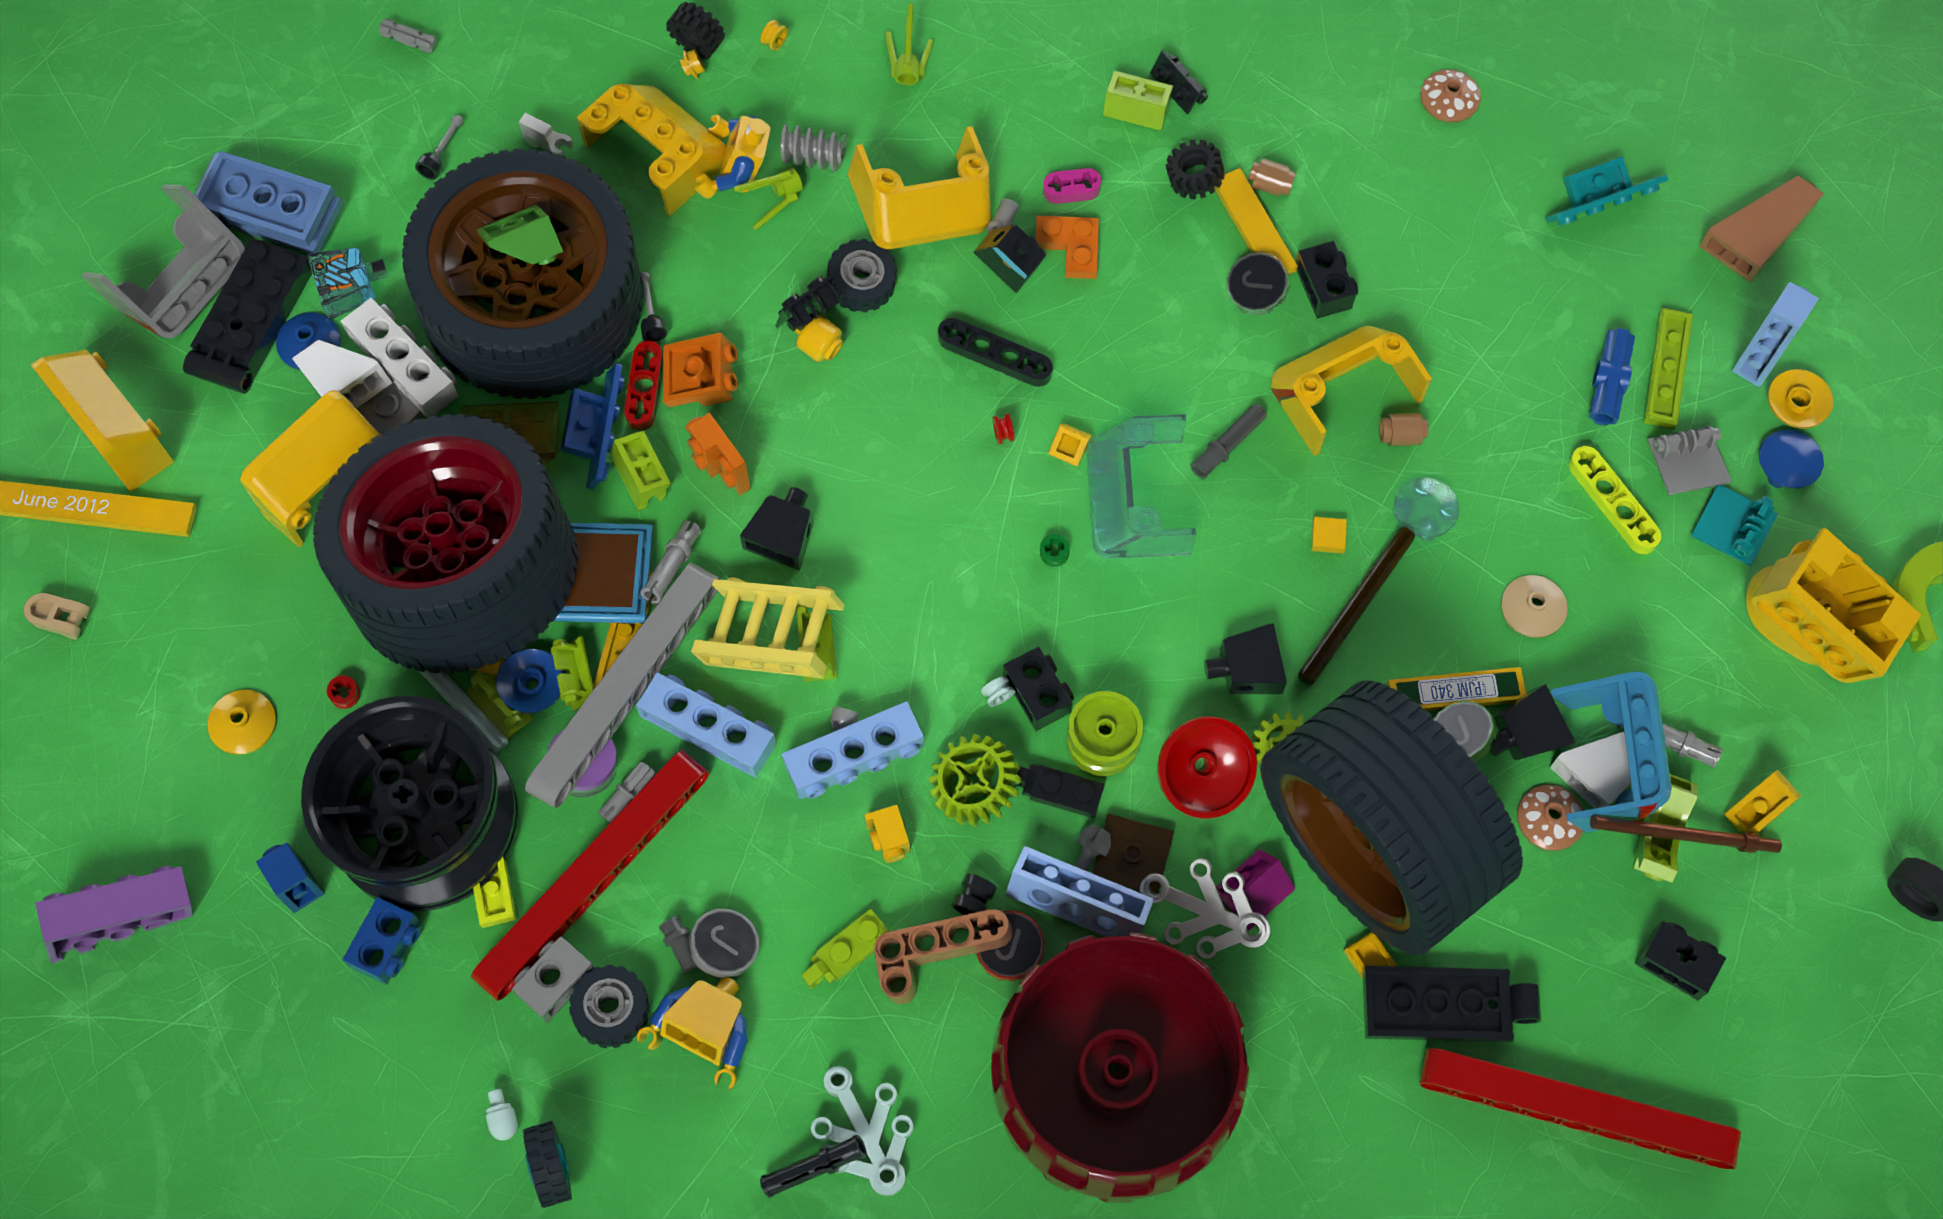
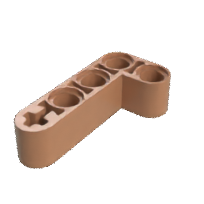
M991 909L890 931L880 935L874 944V953L882 991L894 1003L906 1004L910 1002L917 993L915 966L997 949L1007 945L1013 936V928L1003 912ZM998 922L1000 925L998 934L992 935L990 932L993 928L992 924ZM975 926H978L981 930L979 931V934L982 937L981 939H979L977 931L974 928ZM958 930H969V937L965 942H953V936ZM934 937L935 943L930 950H919V943L923 938ZM890 945H900V952L896 957L892 959L885 958V951ZM898 978H905L907 980L905 989L899 993L891 992L892 983Z

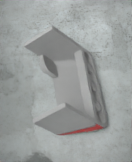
M164 184L160 189L183 210L173 224L175 237L185 246L145 291L132 282L125 281L115 285L104 274L84 272L81 277L124 315L159 337L174 338L187 327L225 284L245 247L184 185Z

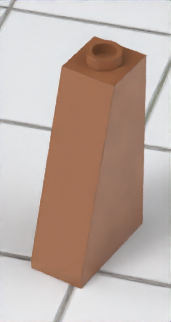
M1796 176L1713 225L1706 233L1699 247L1751 283L1815 209L1824 193L1818 190L1811 182Z

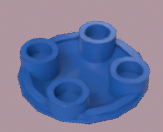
M1781 430L1772 433L1763 441L1759 448L1760 465L1767 475L1769 484L1775 488L1800 489L1809 486L1818 480L1824 467L1823 453L1818 444L1808 435L1796 430Z

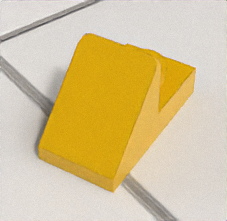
M1776 770L1724 815L1739 832L1758 833L1780 816L1802 795L1779 770Z

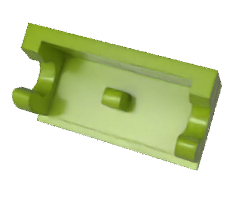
M1114 71L1106 91L1103 116L1162 131L1173 86Z
M644 430L614 440L611 459L637 510L645 509L649 504L648 500L654 496L657 497L659 502L662 501L666 496L667 487L671 483Z
M806 606L796 608L800 647H802L811 616ZM827 610L815 647L817 656L827 666L823 679L803 676L804 682L837 679L831 615L827 614Z

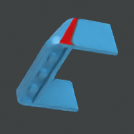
M1639 671L1551 689L1552 697L1571 710L1602 704L1604 717L1610 723L1624 725L1632 789L1623 791L1618 796L1616 805L1566 814L1567 821L1588 833L1599 831L1590 827L1592 815L1644 821L1662 807L1671 796V781L1658 688L1655 681L1647 674Z

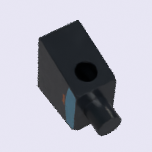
M1015 224L991 230L973 252L1015 293L1022 288L1046 257L1045 251L1038 246L1037 241L1033 237L1028 236Z

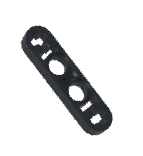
M947 318L939 324L938 341L946 350L1032 386H1044L1052 378V362L1041 353L956 318ZM952 330L957 331V335H953L951 339L947 338V333H951ZM966 335H969L966 345H963V340H966ZM977 340H984L990 347L985 352H976L972 348V344ZM1006 352H1012L1017 355L1018 360L1014 364H1005L1000 357ZM1024 359H1027V365L1025 364L1024 370H1021ZM1038 366L1044 367L1043 372L1040 371L1038 375L1033 374V369H1037Z

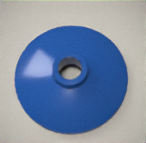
M319 313L299 314L289 319L281 327L276 338L277 352L285 364L300 370L293 361V357L317 340L340 347V333L335 323L325 315ZM310 334L308 338L301 339L304 335Z
M538 649L521 650L508 657L499 668L496 677L497 692L506 706L514 711L519 710L520 713L526 714L541 712L553 705L559 698L560 690L557 676L563 673V671L555 670L551 654ZM529 682H538L535 689L529 690L526 688Z

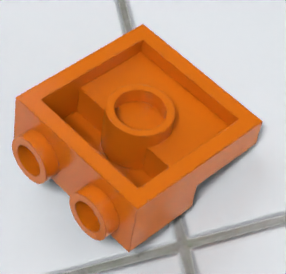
M720 332L664 345L663 403L670 408L693 402H699L702 406H709L732 401V391L738 389V380L736 374L732 371V362L738 360V351L735 344L730 342Z
M708 413L703 417H696L689 421L685 427L690 435L687 443L693 452L690 456L696 467L700 471L705 469L711 478L719 474L724 484L729 489L734 487L739 495L750 490L744 459L712 415Z

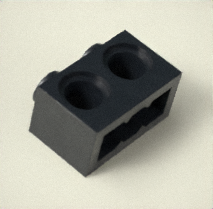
M1331 241L1298 251L1296 258L1298 267L1296 271L1316 318L1319 319L1352 309L1356 295H1358V286L1356 280L1353 277H1349L1346 270L1345 255L1342 251H1338L1335 242ZM1317 264H1324V265H1326L1328 268H1322V267L1318 266ZM1328 290H1335L1340 294H1332Z
M1040 647L1005 663L1003 666V676L1008 678L1009 687L1014 688V696L1035 731L1070 714L1072 700H1074L1073 693L1066 682L1060 683L1055 674L1057 667L1049 654L1044 656ZM1036 669L1041 675L1037 678H1028L1024 675V671ZM1050 696L1057 703L1054 706H1045L1040 702V699Z

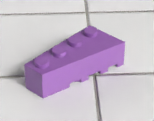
M163 866L153 870L152 874L140 877L137 875H127L117 879L116 883L101 886V884H90L82 887L80 892L68 895L54 893L44 897L43 901L35 902L44 944L51 964L64 960L62 955L64 952L78 949V952L82 954L94 950V945L100 940L108 939L117 942L129 938V936L135 933V928L142 926L143 930L150 931L192 916L191 903L181 866L176 868Z

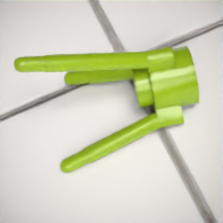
M908 4L905 52L899 56L898 60L896 59L891 32H885L891 63V77H894L896 82L902 85H914L918 83L919 79L924 78L925 67L934 43L932 39L928 40L920 62L917 60L916 55L911 54L913 4Z
M793 167L776 175L734 187L735 192L745 193L743 190L749 189V191L771 185L777 197H785V199L753 225L754 230H758L762 225L766 224L788 204L798 200L796 193L802 191L803 186L798 173Z

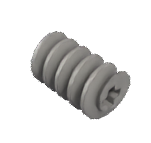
M786 123L782 130L780 142L782 161L788 164L793 158L794 163L800 166L806 160V165L809 168L814 167L816 162H818L819 169L825 170L830 163L831 171L837 172L845 158L847 134H844L841 142L837 141L836 132H832L827 140L822 129L817 137H813L811 127H808L805 135H801L799 125H796L793 133H789L788 123Z

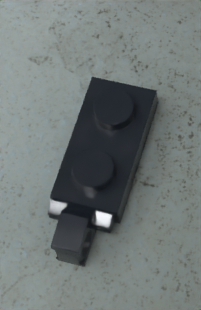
M1031 764L1029 769L1020 767V770L1015 773L1021 778V783L1015 786L1022 787V794L1029 796V800L1095 818L1105 783Z

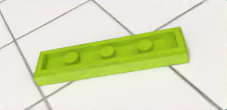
M1663 307L1659 312L1643 423L1669 429H1675L1678 424L1693 314Z

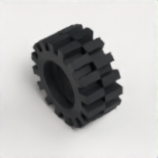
M688 2L681 3L666 23L667 31L671 32L669 34L670 37L676 39L675 43L678 46L682 45L684 47L683 50L687 52L695 49L701 59L705 57L707 59L710 58L725 37L723 26L718 25L720 22L717 18L713 19L711 17L713 14L709 11L707 13L704 12L703 7L699 5L697 8L695 3L692 2L690 4Z
M1190 140L1189 146H1186L1184 142L1180 144L1181 150L1174 148L1172 150L1173 156L1168 155L1167 157L1168 164H1166V170L1171 187H1173V191L1176 194L1180 193V196L1186 198L1187 194H1189L1190 199H1196V194H1200V197L1204 198L1206 197V191L1213 194L1216 192L1214 186L1220 188L1222 185L1221 179L1224 180L1225 170L1218 148L1215 149L1214 144L1210 142L1207 145L1205 140H1200L1199 145H1196L1195 140ZM1196 165L1206 166L1198 173H1185L1190 167Z

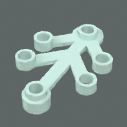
M841 1066L830 1068L824 1076L825 1089L830 1095L839 1098L856 1132L832 1125L829 1119L819 1117L811 1125V1132L814 1138L819 1141L832 1140L840 1143L852 1138L854 1135H859L865 1144L867 1155L872 1164L855 1160L840 1167L836 1173L847 1172L869 1179L874 1191L880 1195L891 1196L898 1193L905 1183V1171L900 1164V1159L906 1140L913 1133L914 1127L912 1120L906 1115L897 1116L893 1120L892 1131L894 1136L885 1157L879 1146V1141L890 1106L897 1099L895 1087L889 1083H884L877 1087L875 1092L877 1102L870 1124H868L851 1091L853 1086L851 1073ZM840 1074L844 1076L845 1081L841 1086H834L831 1083L834 1075ZM882 1090H891L893 1097L889 1101L881 1100L879 1094ZM906 1121L910 1126L909 1130L906 1133H899L896 1130L898 1122ZM818 1124H827L829 1131L825 1135H818L815 1132ZM885 1170H890L894 1173V1179L889 1183H884L880 1179L881 1173Z

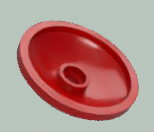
M1214 716L1193 718L1178 726L1165 740L1157 762L1158 781L1166 799L1182 813L1200 819L1221 817L1236 809L1249 795L1257 774L1256 752L1247 734L1236 724ZM1203 758L1204 765L1202 768L1196 769V761Z

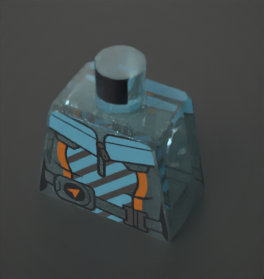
M357 247L307 254L321 305L330 319L358 308L370 298L374 300L376 296L372 281L389 277L383 258L366 263L360 249Z

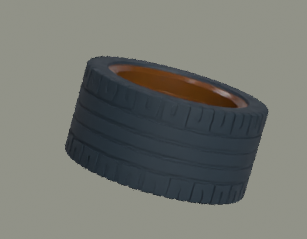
M513 149V151L509 152L508 150H501L496 154L491 152L484 154L485 157L479 158L478 156L470 159L471 162L467 164L464 162L458 165L456 170H450L443 179L440 178L434 183L435 186L433 188L430 187L424 194V199L421 198L416 205L417 209L413 210L410 217L411 222H408L405 230L407 235L403 239V271L429 342L441 361L446 366H449V369L455 375L459 374L460 378L465 382H471L472 386L478 389L483 388L485 392L491 394L498 393L499 396H513L516 399H522L523 397L537 399L540 396L547 398L551 397L552 394L561 395L567 390L573 391L574 388L578 389L579 385H586L592 381V378L599 377L604 373L603 370L609 369L614 364L615 359L620 358L623 354V349H626L631 342L630 338L634 336L636 325H638L643 299L642 282L632 230L625 208L620 203L616 193L612 192L611 187L607 182H603L597 173H592L591 169L587 166H581L578 161L571 158L568 160L566 156L560 154L553 155L552 152L544 150L538 152L537 149H528V151ZM535 204L548 215L563 252L557 254V258L554 261L545 265H538V263L530 264L510 255L496 259L495 257L505 253L490 248L481 239L476 230ZM475 256L478 257L477 260L472 261V259H473ZM554 262H562L559 266H550ZM583 265L581 280L577 283L571 277L572 269ZM492 283H500L497 287H488ZM548 290L556 291L553 294L544 295ZM484 298L486 302L493 305L492 313L482 308L475 301ZM519 300L525 301L520 305H512ZM540 307L543 311L548 312L545 315L533 318L536 308Z
M1360 681L1354 684L1266 752L1262 758L1260 772L1266 795L1271 802L1270 804L1276 813V817L1283 825V829L1290 837L1293 845L1299 850V854L1307 861V865L1317 874V877L1327 886V889L1337 897V900L1354 917H1357L1360 923L1367 926L1372 933L1377 934L1380 939L1385 942L1387 941L1389 945L1396 947L1398 950L1415 955L1428 952L1514 882L1521 873L1523 856L1518 835H1516L1517 831L1514 824L1511 823L1508 812L1504 809L1503 802L1497 797V792L1488 783L1485 774L1478 769V765L1467 755V751L1462 745H1459L1450 732L1447 733L1445 727L1438 721H1435L1431 714L1424 711L1415 701L1412 702L1409 697L1401 694L1400 691L1394 688H1390L1386 684L1376 681Z

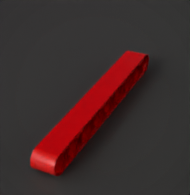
M684 750L676 753L473 970L471 979L496 1001L505 998L515 986L514 980L517 975L526 967L531 968L540 959L539 953L550 941L556 942L560 936L562 937L702 787L709 776V771Z
M1434 1048L1426 1049L1419 1083L1425 1089L1721 1169H1736L1742 1132L1735 1128Z

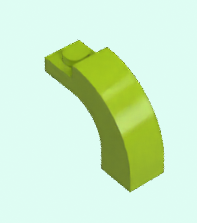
M1943 541L1928 545L1917 552L1900 569L1890 584L1891 588L1921 614L1906 639L1910 643L1913 653L1927 650L1938 639L1927 609L1926 591L1931 585L1943 583Z
M1670 774L1671 796L1669 800L1647 817L1644 822L1685 827L1698 798L1697 784ZM1639 835L1633 868L1642 871L1645 876L1652 880H1665L1673 883L1678 872L1677 853L1680 840Z

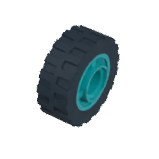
M553 1121L523 1129L527 1167L541 1207L545 1208L572 1200L569 1167L563 1145L559 1141Z

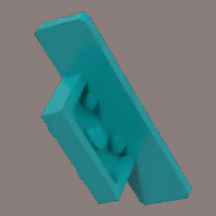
M1619 157L1563 177L1572 207L1545 218L1547 223L1558 221L1559 226L1578 220L1576 214L1583 211L1586 212L1587 216L1605 210V203L1613 201L1615 206L1633 200L1631 194L1640 191L1643 196L1660 190L1659 184L1669 179L1666 174L1632 185L1624 158Z

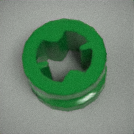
M1059 534L1046 536L1040 543L1042 561L1051 567L1062 566L1069 558L1068 541ZM1051 545H1058V549L1063 548V550H1059L1058 556H1051V551L1046 552L1051 549Z

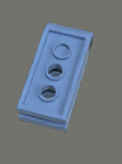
M223 151L213 154L193 194L227 228L307 254L320 253L343 206L342 200L334 196L335 190L330 185Z

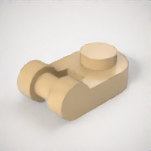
M47 593L33 595L27 600L23 609L24 616L33 626L74 640L78 639L82 631L79 626L82 620L88 617L91 610L90 607L83 603ZM62 612L70 613L66 622L59 620Z

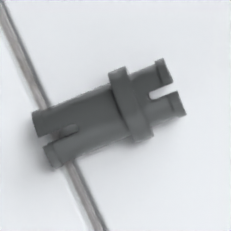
M679 916L672 917L659 926V929L665 936L663 942L666 947H671L683 973L698 967L691 956L692 952L689 945V935L691 932L688 927H683Z

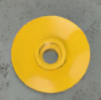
M1793 369L1779 374L1773 380L1768 390V403L1774 415L1783 423L1795 428L1806 429L1818 426L1828 418L1833 408V395L1827 383L1818 375L1806 370ZM1793 401L1799 402L1801 406H1797Z
M238 690L223 696L213 706L208 717V732L214 744L221 750L235 755L248 754L260 749L269 741L276 727V712L273 705L264 695L253 690ZM238 714H244L240 722H233V719Z

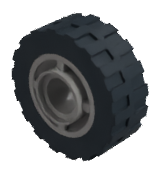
M861 239L859 241L851 240L847 244L843 243L837 251L835 250L832 253V257L828 262L827 277L834 274L835 277L831 285L833 287L838 285L844 292L840 302L841 307H846L853 312L862 311V313L869 310H877L881 305H885L888 302V298L892 297L894 293L897 267L894 264L893 256L888 253L887 249L879 247L874 241L870 242L867 239ZM858 273L866 274L868 277L858 278L855 275Z
M606 965V967L593 968V971L588 974L586 972L581 976L582 979L574 985L573 994H570L569 999L571 1007H569L570 1015L578 1033L582 1038L585 1037L590 1044H597L601 1048L612 1046L617 1048L621 1047L620 1045L632 1042L633 1038L637 1036L638 1031L644 1025H647L649 1019L650 1004L644 984L637 978L635 973L627 971L622 966L613 967V965ZM615 1000L619 1002L615 1011L611 1013L601 1011V1007L606 1001Z

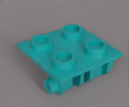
M1718 485L1691 537L1751 567L1778 513L1774 512L1773 501L1768 497H1761L1760 500L1754 502L1722 485Z

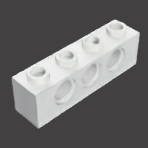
M372 298L368 299L341 320L347 335L368 357L377 360L390 380L426 418L434 416L459 396L454 386L457 380L445 366L440 369L434 363L436 358L426 346L420 348L414 342L416 338L407 326L402 325L399 327L394 322L396 317L385 304L379 306ZM387 333L386 336L377 338L380 334ZM402 354H408L403 359H397ZM422 375H428V377L423 380H417L418 377Z

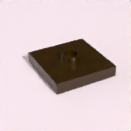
M1107 814L1104 830L1111 835V847L1106 857L1100 854L1096 856L1092 874L1140 893L1141 882L1148 875L1164 874L1174 831ZM1157 881L1151 882V890L1154 893H1159L1161 884Z

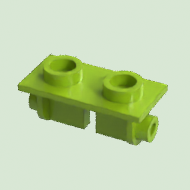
M579 636L569 644L566 643L565 639L555 640L551 648L555 670L565 671V674L560 673L557 676L560 699L565 702L566 706H572L573 711L581 708L594 690L583 636Z
M477 672L470 679L473 683L472 686L465 692L508 740L532 721L533 718L530 714L520 713L519 710L514 711L506 706L497 692L496 675L489 673L483 675L482 672Z

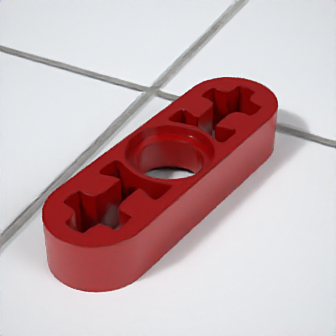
M643 341L633 351L624 414L627 424L637 431L650 428L655 421L664 358L660 346L653 341ZM649 352L653 353L654 356L649 361L650 370L645 369L643 359ZM642 379H648L653 382L652 388L646 392L636 390L635 386ZM638 401L643 402L645 414H642L641 419H635L634 415L639 411Z

